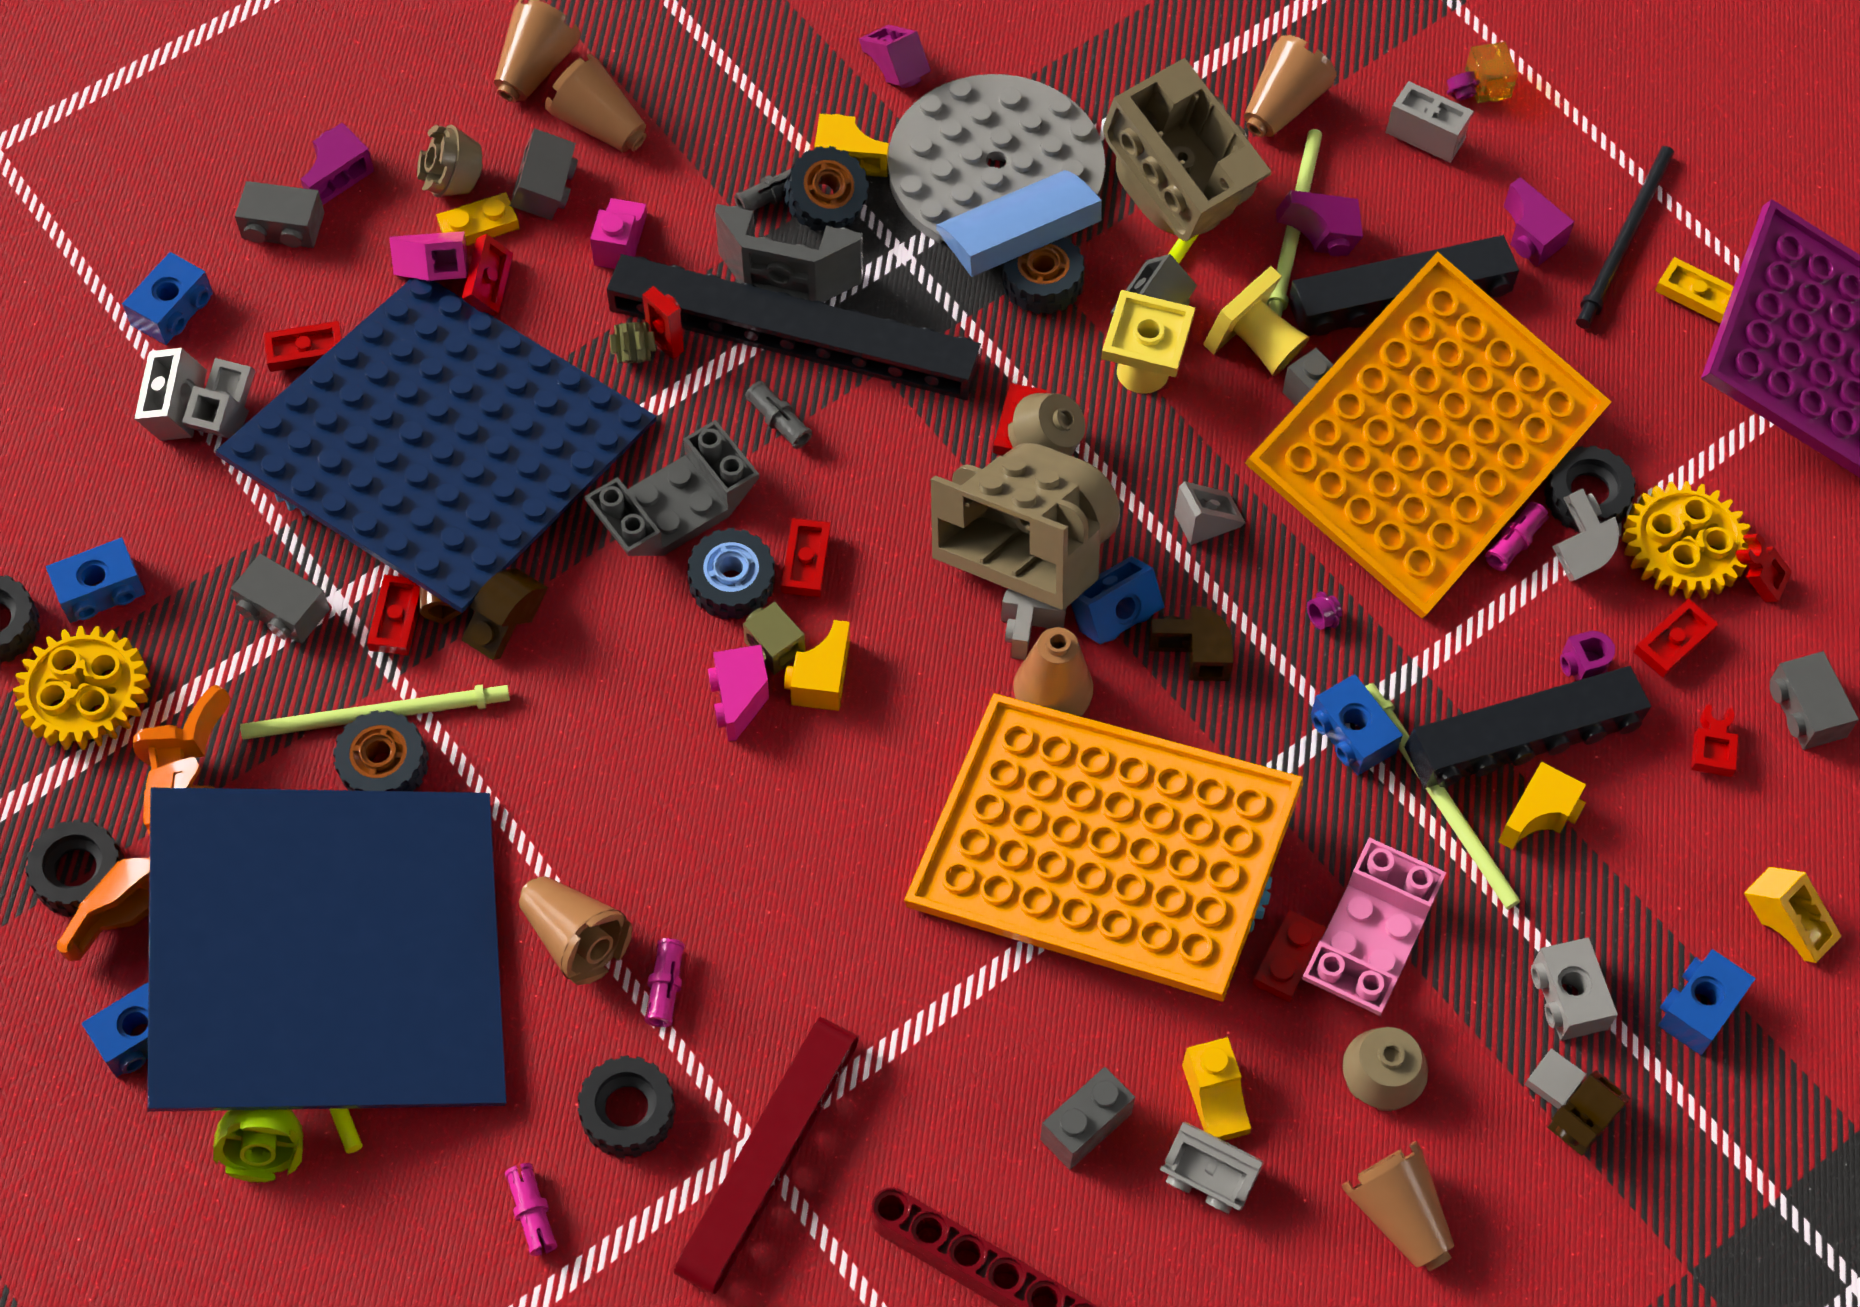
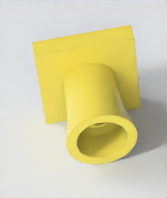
M1270 266L1220 311L1203 345L1214 355L1237 334L1261 359L1272 376H1275L1298 355L1310 337L1290 325L1266 305L1281 278V275Z
M1121 290L1102 349L1101 359L1118 363V379L1130 391L1147 394L1161 389L1166 384L1169 376L1176 377L1193 321L1195 307Z

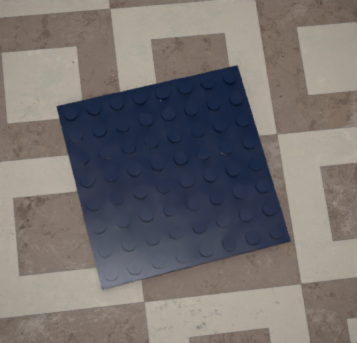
M411 278L216 449L215 452L217 457L457 611L463 613L471 605L484 584L496 573L506 570L657 421V416L490 314L478 311L464 301L462 297L434 280L427 281Z
M150 788L147 1112L506 1105L490 793Z

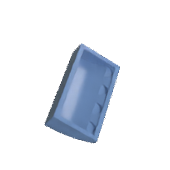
M1064 170L936 225V230L970 276L973 277L1102 221L1101 199L1082 179L1070 171Z

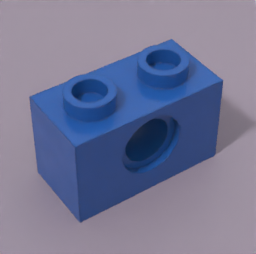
M169 252L122 305L131 326L167 345L175 335L180 334L184 330L186 323L198 309L203 308L208 303L213 291L204 270Z
M122 537L46 566L59 603L70 623L77 620L90 619L98 612L116 605H126L135 600V598L146 594ZM102 581L100 584L92 586L94 583Z
M1133 556L1099 574L1098 580L1071 603L1079 631L1100 645L1116 639L1123 631L1137 623L1147 621L1151 615L1165 608L1153 567Z
M1356 674L1315 697L1311 711V720L1314 727L1320 734L1327 735L1335 746V752L1339 760L1345 766L1350 765L1357 776L1397 753L1403 734ZM1354 723L1361 728V730H1352L1348 728L1345 724Z
M1711 949L1704 961L1697 957L1694 958L1682 975V978L1688 981L1684 989L1680 992L1673 988L1660 1006V1009L1666 1012L1658 1026L1699 1055L1704 1053L1756 979L1714 949ZM1695 994L1707 997L1711 1005L1700 1003Z
M148 982L81 1023L116 1078L123 1073L128 1074L138 1070L145 1064L148 1058V1026L142 1034L130 1036L135 1027L141 1024H148Z

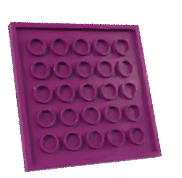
M1771 199L1761 209L1701 379L1860 477V255Z

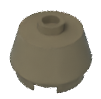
M434 125L427 133L429 137H433L427 151L420 150L418 158L417 178L425 181L422 190L432 192L435 197L470 193L482 172V148L480 143L454 125H448L447 127Z
M1034 393L1024 397L1018 403L1014 411L1013 422L1008 424V436L1013 448L1024 443H1035L1072 456L1084 436L1085 418L1078 404L1066 395Z
M1383 1027L1365 1031L1352 1040L1344 1054L1343 1074L1347 1086L1355 1098H1359L1364 1103L1378 1108L1377 1110L1392 1111L1411 1104L1422 1094L1428 1080V1064L1423 1051L1410 1034L1398 1028Z

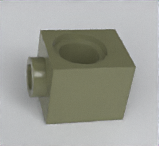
M773 602L765 609L759 608L753 611L746 619V622L743 623L745 643L748 647L761 645L765 666L773 675L795 661L796 651L805 652L804 633L776 602Z

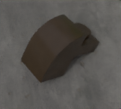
M517 568L506 569L496 573L484 584L472 601L470 607L475 612L462 637V641L492 660L500 659L516 625L532 622L548 587Z
M1191 605L1189 619H1180L1176 616L1152 619L1149 632L1150 652H1188L1189 680L1229 681L1233 666V641L1228 625L1218 614L1207 608Z
M1596 1070L1587 1077L1570 1100L1559 1108L1551 1118L1552 1122L1547 1128L1582 1156L1631 1098Z

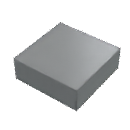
M1550 1049L1524 1085L1559 1109L1568 1101L1587 1074L1556 1051Z

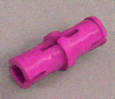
M1529 502L1514 522H1509L1503 528L1501 538L1485 554V557H1487L1486 561L1491 567L1504 571L1521 550H1526L1529 547L1534 533L1549 518L1545 507L1537 502Z
M663 938L657 944L658 949L654 973L650 974L648 978V986L651 988L645 1022L655 1027H669V1025H672L676 992H679L682 986V979L679 977L685 944L676 939Z
M523 1163L520 1166L524 1182H521L516 1166L509 1168L505 1172V1176L508 1179L516 1207L513 1209L515 1219L522 1223L529 1246V1253L531 1256H540L542 1253L539 1237L542 1239L546 1253L553 1251L558 1245L546 1215L549 1206L546 1198L540 1196L533 1173V1166L531 1163Z

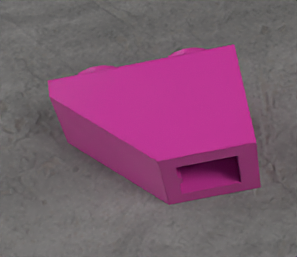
M465 231L392 236L389 238L394 275L427 281L467 278L469 265Z
M761 645L713 652L715 668L708 669L711 692L719 691L721 703L714 704L718 728L726 727L728 741L737 740L769 699L768 678Z

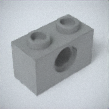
M183 348L149 351L134 419L160 441L192 438L194 430L187 427L182 421L193 386L204 388L207 370Z
M1589 937L1540 949L1533 965H1531V976L1535 987L1543 991L1546 1000L1545 1015L1551 1028H1556L1560 1041L1609 1030L1618 1014ZM1562 985H1572L1578 990L1579 995L1568 994Z

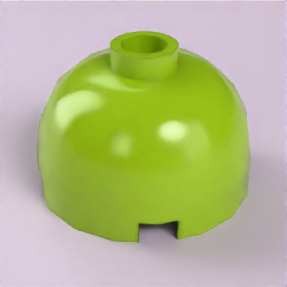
M292 1109L228 1110L216 1128L213 1160L216 1164L220 1161L225 1165V1173L232 1178L247 1182L275 1180L273 1172H282L287 1168L289 1175L296 1170L302 1161V1126Z

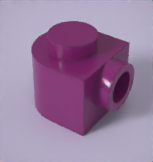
M1588 631L1568 637L1562 651L1563 654L1560 655V664L1564 674L1567 677L1574 676L1575 680L1579 681L1606 673L1615 655L1613 641L1606 634L1598 631Z

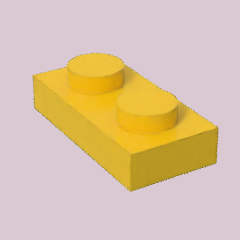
M506 192L436 214L442 233L465 231L466 246L476 243V239L485 234L495 237L519 229L518 219L513 207L510 206V200Z
M1674 257L1659 280L1655 291L1721 324L1734 286Z

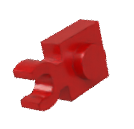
M1744 535L1743 540L1748 545V549L1737 550L1735 555L1741 564L1748 565L1750 568L1746 578L1764 602H1778L1792 571L1774 546L1766 547L1761 535Z
M1707 704L1700 716V723L1703 728H1697L1694 733L1691 770L1732 777L1736 771L1738 734L1727 733L1734 721L1733 708H1728L1723 716V720H1716L1711 714L1712 705Z

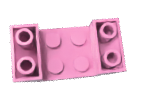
M1369 837L1353 870L1343 897L1322 940L1319 941L1302 980L1381 1016L1447 872Z

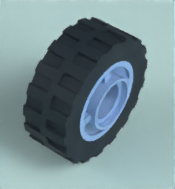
M727 528L724 531H714L708 537L704 536L700 539V543L694 546L692 556L688 559V583L692 598L695 597L696 604L700 608L707 610L708 614L712 616L717 615L721 619L727 620L728 618L742 619L743 616L751 614L760 607L763 608L767 604L768 597L772 596L773 584H775V563L773 556L771 557L770 549L767 544L764 545L760 537L757 535L753 536L749 534V531L743 529L739 531L735 530V528ZM729 570L740 573L732 578L723 575L724 572Z

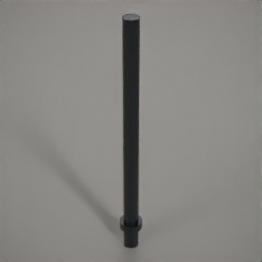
M1669 146L1661 147L1590 293L1585 295L1580 303L1582 310L1576 320V324L1580 328L1588 329L1595 315L1600 314L1604 307L1603 299L1674 155V150Z

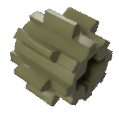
M632 322L614 325L615 334L609 335L611 354H616L617 363L651 361V352L656 351L655 333L653 331L649 332L648 323Z

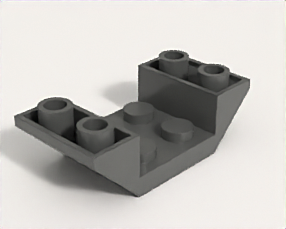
M716 205L715 216L719 255L739 283H749L757 288L773 292H786L793 297L822 302L862 283L863 233L854 232L848 228L826 226L819 250L802 244L792 245L773 241L767 237H755L753 211L745 210L739 206Z
M716 420L683 438L685 449L683 457L627 489L617 477L585 496L586 502L628 556H665L728 518L759 479L757 470Z

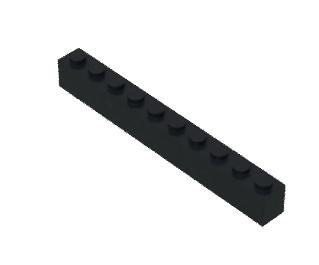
M621 254L607 287L609 309L612 312L645 320L642 294L652 286H655L664 295H671L680 305L681 325L684 330L967 401L980 366L981 343L974 342L967 337H954L938 333L930 328H918L902 324L890 318H877L865 315L858 310H845L829 306L822 301H809L793 297L786 292H773L757 288L749 283L724 280L713 274L704 275L685 270L677 265L668 266L652 262L640 256L632 257Z

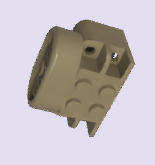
M1186 58L1179 60L1114 97L1103 125L1105 139L1117 156L1116 172L1123 188L1155 226L1168 233L1177 235L1183 241H1188L1198 234H1203L1215 228L1223 219L1234 212L1236 206L1253 195L1256 183L1272 173L1248 141L1244 129L1234 123L1226 112L1222 100L1212 94Z
M1024 443L1017 445L1003 456L997 457L983 469L967 464L959 467L953 473L952 482L936 475L931 478L932 558L1064 610L1099 578L1100 545L1114 533L1120 519V505L1117 494L1106 476L1086 461L1040 444Z

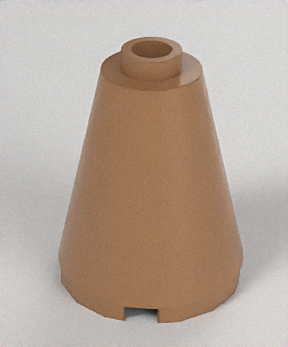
M523 0L517 2L513 10L494 79V84L498 88L497 93L502 98L513 103L517 100L525 101L578 44L581 37L580 30L576 24L571 29L564 23L567 18L564 13L539 0H529L528 4H523Z
M1283 35L1275 42L1244 114V119L1247 122L1246 127L1255 136L1272 137L1331 88L1335 82L1337 72L1331 61L1319 49L1313 54L1304 48L1308 43L1307 41L1292 35Z
M591 54L587 55L588 61L586 62L581 58L577 59L556 80L553 88L557 93L553 100L547 96L545 109L554 117L622 152H626L629 149L635 151L646 139V134L644 133L646 124L598 59Z
M1054 627L1041 634L1015 675L1013 686L1015 699L1077 716L1084 714L1091 703L1093 681L1078 640L1071 631L1061 627Z
M547 876L530 880L521 890L519 900L521 910L563 975L577 985L590 984L602 978L609 972L604 966L613 957L619 961L625 954L631 941L632 925L621 911Z
M1415 1141L1409 1144L1413 1153L1404 1156L1400 1149L1358 1174L1360 1184L1353 1187L1350 1180L1341 1186L1345 1193L1416 1268L1425 1265L1428 1271H1431L1451 1259L1448 1250L1454 1247V1242L1422 1148Z

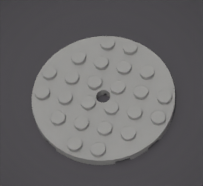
M1004 74L975 75L960 78L933 89L918 99L904 113L893 132L889 145V184L895 201L906 218L918 230L940 244L944 239L936 230L937 224L1061 171L1067 170L1078 176L1098 197H1100L1103 187L1105 154L1101 138L1091 119L1074 101L1058 90L1041 82L1019 76ZM989 159L992 161H1006V165L1002 168L990 167L987 163Z

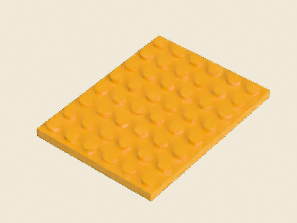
M1437 252L1252 453L1245 464L1422 619L1612 401Z
M993 693L904 901L906 907L1223 1002L1300 795L1303 777Z

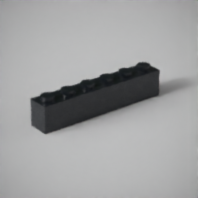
M1500 235L1293 280L1288 303L1299 331L1307 336H1324L1335 330L1349 327L1360 328L1368 323H1372L1437 252L1491 297H1501L1513 291L1519 268L1505 236Z
M1627 666L1413 728L1404 748L1424 788L1438 784L1440 787H1448L1468 775L1485 776L1502 765L1512 763L1513 766H1519L1529 762L1536 755L1547 752L1549 755H1556L1567 750L1571 745L1584 742L1586 745L1594 744L1602 740L1606 735L1618 731L1620 734L1631 733L1643 724L1642 720L1652 706L1631 666Z

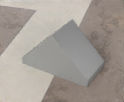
M1185 481L1179 486L1174 515L1190 545L1240 528L1245 524L1229 492Z

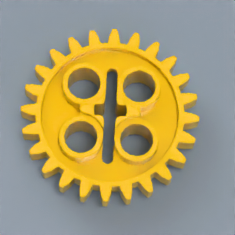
M1688 481L1684 482L1681 490H1678L1673 482L1668 483L1665 492L1660 487L1654 486L1651 495L1643 493L1639 502L1632 505L1623 526L1626 530L1622 537V541L1628 543L1624 554L1635 556L1631 564L1632 569L1641 567L1645 569L1641 577L1642 580H1647L1653 576L1657 579L1654 589L1658 590L1666 584L1669 586L1670 596H1673L1677 589H1683L1686 599H1690L1694 590L1698 591L1702 599L1707 597L1710 588L1716 594H1721L1725 585L1733 586L1737 577H1741L1747 566L1741 564L1735 555L1737 550L1748 549L1743 536L1750 529V524L1739 523L1743 512H1731L1729 510L1733 503L1731 499L1723 503L1718 501L1720 494L1718 490L1710 496L1705 494L1704 484H1701L1697 491L1691 490ZM1655 529L1661 530V531H1663L1665 534L1660 533V532L1656 531ZM1710 546H1714V547L1718 548L1719 550H1715V549L1711 548ZM1677 560H1681L1685 562L1687 565L1681 564Z
M79 626L76 636L70 637L69 633L64 629L61 633V641L56 642L50 636L46 637L49 647L45 650L34 646L33 650L37 658L35 660H22L28 672L16 673L15 676L21 686L13 688V692L18 699L14 704L20 715H22V721L27 728L31 727L30 729L37 739L44 736L50 746L59 740L64 750H68L73 741H77L81 750H85L90 739H94L95 743L100 747L103 743L102 735L108 734L116 740L118 735L115 728L120 725L130 729L131 725L127 717L129 715H142L136 703L148 702V698L143 690L150 687V683L145 675L148 673V669L144 661H141L142 657L138 649H132L128 638L125 637L119 640L114 630L108 632L104 637L99 626H96L91 634L87 635L83 626ZM74 664L70 669L62 670L65 666ZM114 669L110 674L101 676L104 671ZM63 699L58 705L50 706L54 701ZM102 705L98 710L89 712L94 706Z

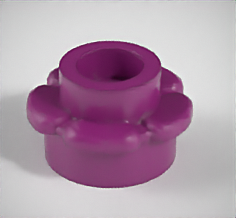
M1474 71L1458 74L1447 80L1449 90L1446 93L1449 96H1455L1456 101L1471 98L1477 94L1476 88L1481 85V80L1476 79Z
M1320 591L1316 594V598L1307 602V613L1316 628L1320 630L1326 627L1335 628L1339 625L1342 607L1335 596H1328L1325 592Z

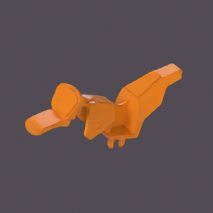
M218 685L211 686L204 692L189 714L183 729L173 725L158 726L139 730L133 737V749L136 756L151 766L144 791L143 823L148 829L149 836L151 787L214 788L213 786L193 785V782L201 770L195 758L205 757L206 744L210 733L226 711L230 702V696L227 691ZM150 857L118 861L82 901L56 945L58 951L66 960L79 961L102 930L134 926L149 915Z

